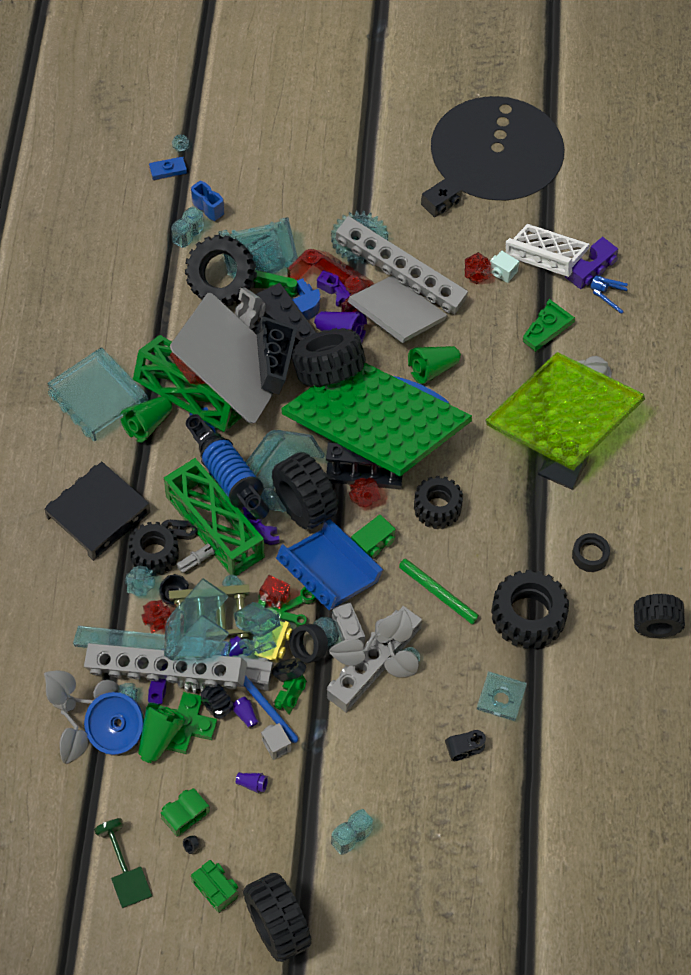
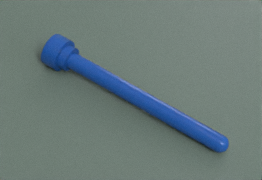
M245 675V688L276 724L280 723L288 739L292 743H297L298 736Z

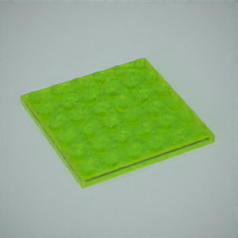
M556 352L485 421L487 426L574 470L645 400V395Z

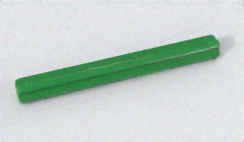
M403 559L400 562L399 568L469 623L474 624L477 621L479 615L408 559Z

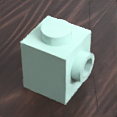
M501 251L491 259L490 273L508 283L518 272L519 260Z

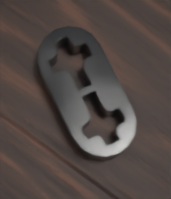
M170 519L165 520L161 524L172 526L177 539L191 540L197 536V528L189 523V521ZM188 527H191L192 531L189 534L186 533Z
M299 658L283 660L274 666L272 674L279 681L296 679L305 672L306 665Z

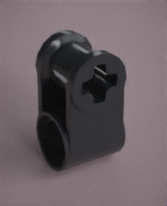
M480 730L448 737L445 740V744L451 761H459L482 753L485 748L486 737Z

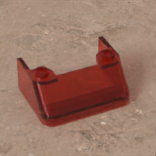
M308 249L304 251L287 268V277L297 281L313 265L321 271L324 270L335 274L346 290L351 293L350 296L374 285L372 280L329 252ZM349 297L341 304V312H355L357 310L348 302Z

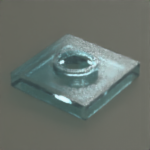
M488 671L476 709L516 721L527 683ZM500 692L505 693L509 701L506 704L498 701L495 702L494 696Z

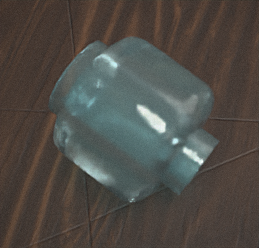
M322 617L313 623L320 626L325 632L328 639V647L334 645L339 639V631L335 620L332 618Z

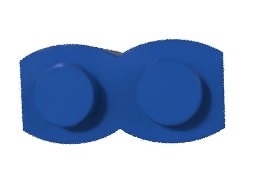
M199 181L191 187L192 203L196 208L203 210L204 214L213 221L224 215V201L220 194L212 191L211 187L203 181Z

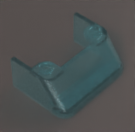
M272 430L266 434L246 461L256 477L263 483L264 488L261 497L270 510L281 512L287 510L273 490L271 475L276 464L298 452L307 453L310 457H325V454L312 435Z
M202 578L166 622L164 656L171 661L205 660L206 658H211L216 652L218 645L229 634L228 631L216 624L217 619L215 618L216 611L227 600L228 595Z

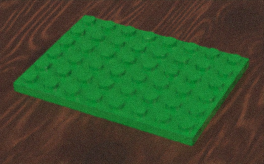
M365 363L363 369L357 375L351 376L350 379L340 381L337 384L333 383L329 386H312L281 408L282 415L398 476H402L472 422V415Z

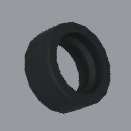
M594 533L581 535L576 539L572 550V559L575 565L586 572L601 570L606 566L610 556V546L607 540ZM584 545L597 546L602 551V557L596 561L587 560L580 555V548Z
M316 624L300 625L291 633L289 639L290 649L295 658H299L303 663H311L321 660L326 655L328 639L320 626ZM306 632L312 636L314 641L312 655L308 654L303 645V638Z

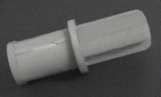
M206 544L196 552L192 551L190 556L177 563L179 571L184 573L195 565H201L203 560L214 555L213 548Z

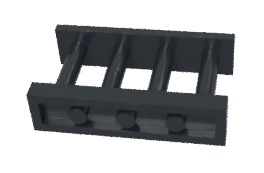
M328 442L326 461H332V463H327L326 474L331 483L401 490L403 475L398 476L385 468L378 467L379 465L337 443Z

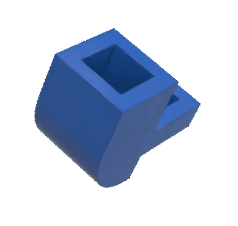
M302 278L297 281L299 297L292 300L304 317L309 320L319 312L320 292L319 289L312 290L310 284H306Z

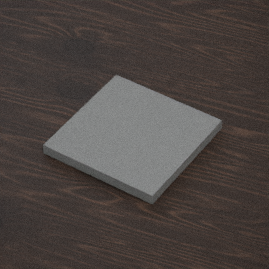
M390 276L350 296L348 299L352 306L402 343L446 320L447 314L420 294L415 293L408 285L398 282L394 276Z

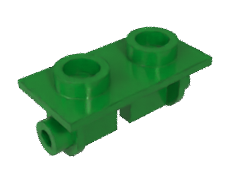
M303 674L299 678L284 682L282 687L287 692L280 690L274 700V707L281 710L284 708L287 714L290 715L292 709L297 704L300 694L306 687L307 680Z

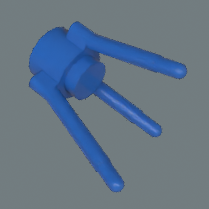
M596 275L591 283V289L594 290L593 294L602 298L622 314L623 310L601 292H606L608 286L627 291L626 287L628 284Z

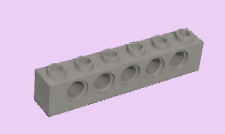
M404 606L401 609L404 608L408 613L413 631L411 637L406 641L398 642L394 639L391 640L395 655L409 643L421 629L422 619ZM376 638L372 641L369 649L364 652L365 660L357 665L345 666L340 672V677L336 681H331L327 687V699L344 712H347L385 670V659L392 657L388 645H383ZM370 656H376V657H378V658L373 660V659H370L369 657H370ZM357 670H364L365 673L359 674V673H357L356 671H357ZM345 684H351L352 687H351V688H346V687H344V685H345Z

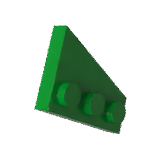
M549 299L544 310L540 311L537 320L531 324L524 334L523 342L536 352L575 323V317Z

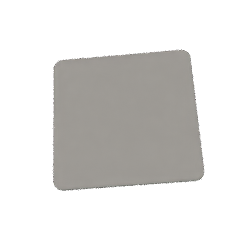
M207 293L170 344V348L178 358L246 421L253 424L257 421L273 395L272 392L261 389L257 335L215 295Z

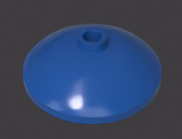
M109 692L97 697L88 707L84 720L85 732L89 741L96 749L106 754H121L132 749L141 738L144 723L143 713L138 703L130 696L120 692ZM118 719L122 722L121 726L117 725Z

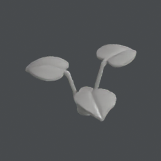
M404 608L393 615L378 620L375 623V632H371V637L365 647L361 640L348 639L335 644L329 649L330 654L339 662L353 666L365 660L364 652L369 649L372 641L376 638L380 643H388L389 652L392 657L385 659L384 666L391 675L396 677L412 676L417 673L419 665L418 658L414 653L399 651L395 655L393 652L392 639L403 642L412 635V622Z
M60 670L48 671L44 673L47 699L55 708L61 709V714L74 727V729H65L60 738L61 759L63 763H69L85 752L88 746V737L85 731L78 730V725L67 712L75 708L76 702L91 704L94 700L78 699L69 695L76 688V681L72 674ZM103 680L97 684L93 695L96 699L100 695L109 692L122 693V689L114 681Z

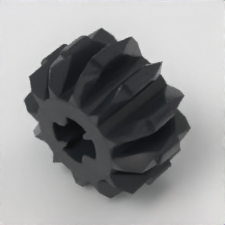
M217 684V687L207 686L201 692L203 705L214 718L225 717L233 710L231 697L219 684Z

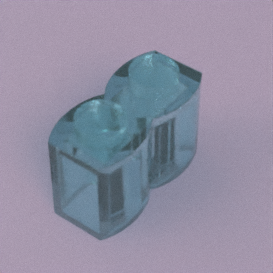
M194 206L188 208L182 218L175 221L172 225V242L181 248L188 246L193 237L203 230V212Z
M252 602L234 613L236 626L243 631H250L258 637H263L281 626L280 616L276 610L268 607L264 608V606L256 602Z
M364 809L356 811L350 816L348 822L342 823L334 829L331 835V845L340 855L348 853L354 848L356 842L362 841L370 835L373 829V819Z

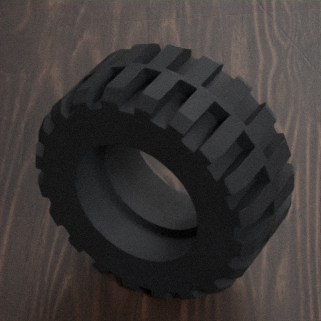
M214 235L213 238H204L205 241L202 243L199 241L195 244L197 246L196 249H191L189 252L191 256L185 262L187 264V269H185L186 281L191 287V291L201 300H203L207 293H212L226 306H232L234 302H241L238 299L240 289L247 288L249 290L255 285L253 282L254 278H257V272H255L257 266L253 260L252 253L240 241L226 235L224 237ZM225 254L234 259L237 265V272L229 285L217 288L208 283L205 271L212 258Z
M346 328L323 330L322 332L307 336L293 347L291 354L298 379L303 384L308 386L314 385L315 387H320L321 385L329 386L333 383H340L343 380L346 381L351 376L357 375L363 369L366 362L359 335L355 331L347 330Z
M298 452L274 466L271 477L275 492L287 514L291 516V519L299 527L311 530L335 516L338 510L335 491L327 478V474L313 457H310L307 453Z
M526 570L525 573L521 571L514 572L513 577L508 575L504 581L499 583L494 593L491 613L492 622L496 624L495 629L499 634L502 633L504 640H511V644L514 646L520 644L526 649H529V646H533L536 649L540 648L541 644L544 646L551 644L552 640H556L565 628L569 612L567 593L565 589L561 590L562 584L559 581H553L554 577L549 574L545 576L542 571L537 570V573L532 570ZM531 598L541 602L548 610V614L538 620H527L517 615L511 605L520 599Z
M270 873L246 885L243 895L247 909L257 932L267 950L271 953V956L278 962H284L307 950L312 944L310 930L302 910L284 878L278 873Z

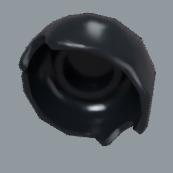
M177 574L168 575L160 584V599L166 605L175 607L174 602H170L169 591L189 589V583L183 576Z

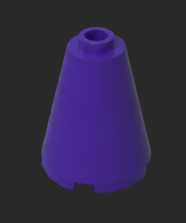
M321 311L316 315L314 323L320 331L332 330L334 328L351 329L359 335L362 343L366 334V330H363L364 324L367 325V317L361 312Z

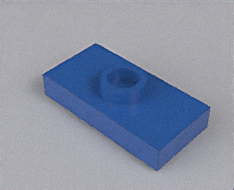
M183 157L149 163L153 180L187 174Z

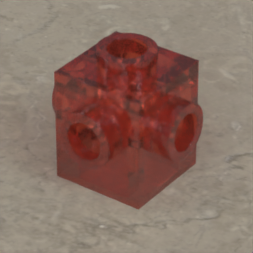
M479 252L466 258L465 277L476 285L490 278V260Z
M360 478L355 480L354 484L349 485L351 489L349 492L350 499L360 507L371 506L372 502L381 499L377 482L372 478Z
M162 599L150 601L143 606L144 614H141L144 625H148L151 633L170 627L169 617H171V612L168 605L164 606Z

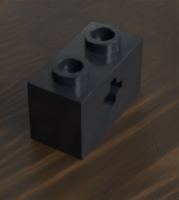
M447 177L422 193L421 205L435 218L461 201L462 189L450 177Z

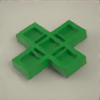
M183 692L178 710H173L182 714L186 721L166 748L167 750L187 754L192 736L212 741L217 719L199 715L203 702L200 695Z

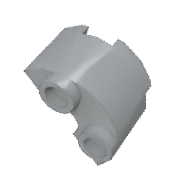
M241 288L238 298L241 304L236 307L235 315L252 329L255 327L253 324L258 318H262L264 315L265 303L247 288Z

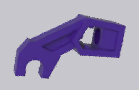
M323 270L317 279V288L329 294L335 293L337 295L336 306L344 302V309L348 310L351 306L348 302L351 294H349L337 275Z
M246 507L243 508V515L264 538V543L269 545L280 543L279 536H271L272 534H277V527L264 526L262 519H257V521L249 520L255 517Z
M168 663L162 666V671L168 667ZM165 679L151 681L148 690V702L163 703L167 687Z

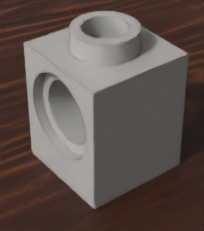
M280 723L275 726L269 725L261 732L262 742L273 760L291 752V742Z

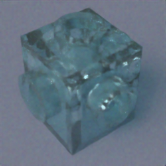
M145 566L133 567L131 572L126 575L127 593L136 596H146L155 585V577H152L153 570H147L148 568Z

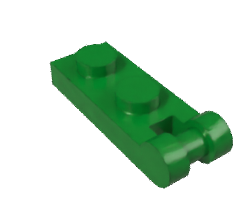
M255 270L257 272V278H254L253 281L255 288L267 289L280 283L291 298L297 296V280Z

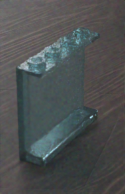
M102 347L48 382V395L53 401L56 400L64 413L67 412L75 425L79 424L86 437L90 436L93 441L97 440V432L123 415H120L123 409L148 401L147 394Z

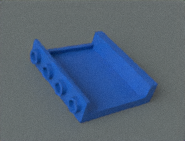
M331 519L324 522L322 530L287 548L282 544L276 557L328 610L335 608L378 583L383 569Z

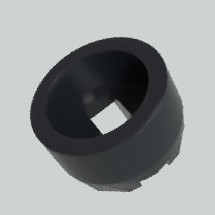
M195 835L184 838L183 847L185 851L189 854L198 851L201 847V840Z

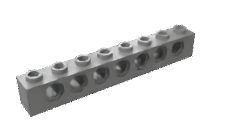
M348 216L336 231V240L341 246H347L355 255H361L371 265L380 267L385 274H391L401 284L410 286L415 293H421L431 303L440 305L445 312H451L455 315L467 299V290ZM353 237H358V238H360V239H358V240H353L352 238H353ZM372 246L374 247V249H368L366 247ZM386 255V256H388L389 258H388V259H384V258H382V256ZM403 265L404 268H398L396 266ZM417 274L419 277L414 278L411 275ZM433 284L434 287H428L426 285ZM442 293H447L449 296H448V297H444V296H442L441 294H442Z
M88 643L84 668L89 670L90 674L96 676L108 673L109 676L120 678L121 675H128V678L131 679L147 677V680L150 681L166 679L170 683H178L179 680L185 681L186 684L197 685L200 682L205 683L204 685L209 687H217V684H220L229 689H236V686H244L247 662L240 657ZM111 658L110 663L105 665V661ZM130 659L128 666L124 667L125 661ZM149 661L148 666L143 669V664ZM168 663V667L162 671V666ZM187 665L186 671L181 673V668ZM203 667H207L206 672L200 675V670ZM226 668V673L223 676H219L220 671Z

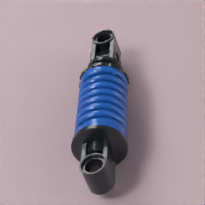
M198 414L189 416L186 420V427L199 444L201 462L228 496L230 503L237 508L246 507L256 519L265 518L269 513V507L261 497L264 488L261 480L256 477L233 447L231 440L214 433Z

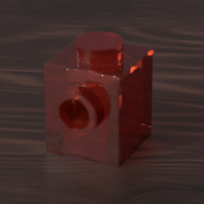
M268 575L259 590L260 600L270 607L281 609L283 604H287L291 598L290 584Z

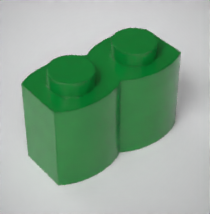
M194 788L183 791L177 801L169 802L162 808L161 819L176 837L186 832L193 824L199 822L210 812L209 805Z

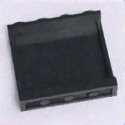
M102 461L98 465H94L86 475L78 478L74 485L69 489H65L57 499L50 501L46 508H44L46 518L48 520L52 518L81 544L93 561L151 513L149 502Z

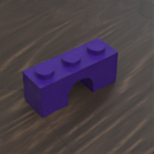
M602 236L590 247L589 258L593 261L588 262L580 258L572 267L571 275L569 277L565 276V278L579 289H582L585 285H590L596 275L600 276L609 265L612 266L617 261L618 248Z

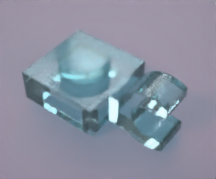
M271 629L253 636V640L243 639L239 641L240 649L248 647L243 649L244 656H249L255 651L260 654L277 647Z

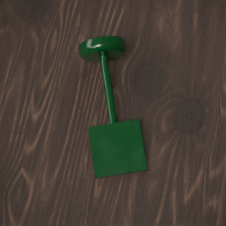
M117 818L98 825L94 831L99 837L110 836L123 871L122 874L112 877L111 880L120 905L124 908L150 898L152 894L142 867L140 866L130 871L127 869L114 834L122 829L124 825L123 820Z

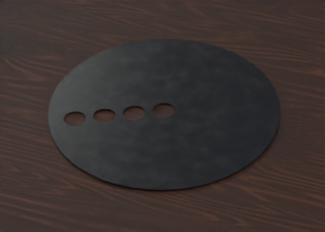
M488 96L465 101L453 107L439 120L431 138V154L434 164L444 178L450 177L462 189V192L482 199L506 201L530 196L546 187L556 177L562 166L564 143L555 123L540 109L518 99ZM502 105H509L512 111L505 114L499 108ZM501 117L507 118L509 124L507 126H500L497 124V119ZM497 130H502L507 136L504 139H497L494 133ZM494 143H500L504 149L501 152H495L491 149V146Z

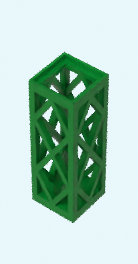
M159 335L138 350L133 375L134 381L160 396L166 397L169 401L186 411L198 414L204 421L223 432L227 431L242 418L234 408L188 366L171 362L168 356H176L170 348L172 341ZM146 359L153 362V364L145 365ZM157 378L172 380L176 387H162ZM177 397L185 398L188 403L182 401ZM196 400L210 402L216 410H202Z
M196 458L163 477L166 498L185 521H189V523L197 528L198 537L205 545L209 544L210 548H213L214 556L232 578L265 558L264 538L243 513L230 503L225 492ZM198 485L206 495L191 489ZM188 495L209 502L211 505L189 498ZM194 506L211 511L212 522L205 520ZM216 513L223 515L234 529L217 524ZM217 530L239 537L240 540L217 533ZM223 541L239 547L230 551ZM251 548L254 554L246 558V551Z

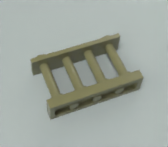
M249 584L169 591L170 602H174L177 608L178 634L172 635L173 641H177V644H187L189 640L231 636H238L240 639L249 638V635H253V628H246L244 599L250 595ZM226 597H234L236 600L238 629L226 630L224 605ZM206 599H214L216 601L219 631H206L204 606ZM190 600H194L197 606L198 632L186 633L184 604Z

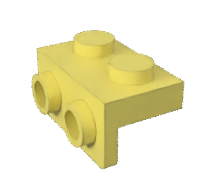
M268 617L254 655L278 663L279 659L284 657L286 651L284 647L285 642L290 639L293 631L290 623Z

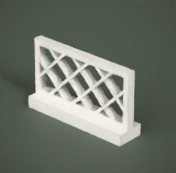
M529 224L514 239L509 238L506 241V253L515 259L568 277L572 273V267L589 249L588 243ZM528 231L535 233V234L526 235V233H527ZM549 237L551 239L542 240L541 238ZM538 239L535 242H530L529 240ZM559 242H564V243H566V244H562V245H557V243H559ZM554 244V246L545 247V245ZM575 247H580V248H581V249H578V250H573V248H575ZM569 249L570 251L561 253L560 250Z

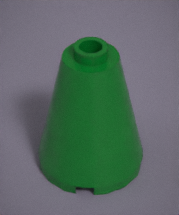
M454 346L415 347L408 353V366H412L414 372H411V375L415 381L423 384L458 364L461 354Z
M161 396L123 409L120 415L123 414V418L120 420L124 430L130 437L134 436L137 438V442L147 440L172 412V402L166 397Z
M148 703L146 707L138 751L141 760L147 763L158 761L186 721L179 712L168 707L165 709L159 708L160 704Z

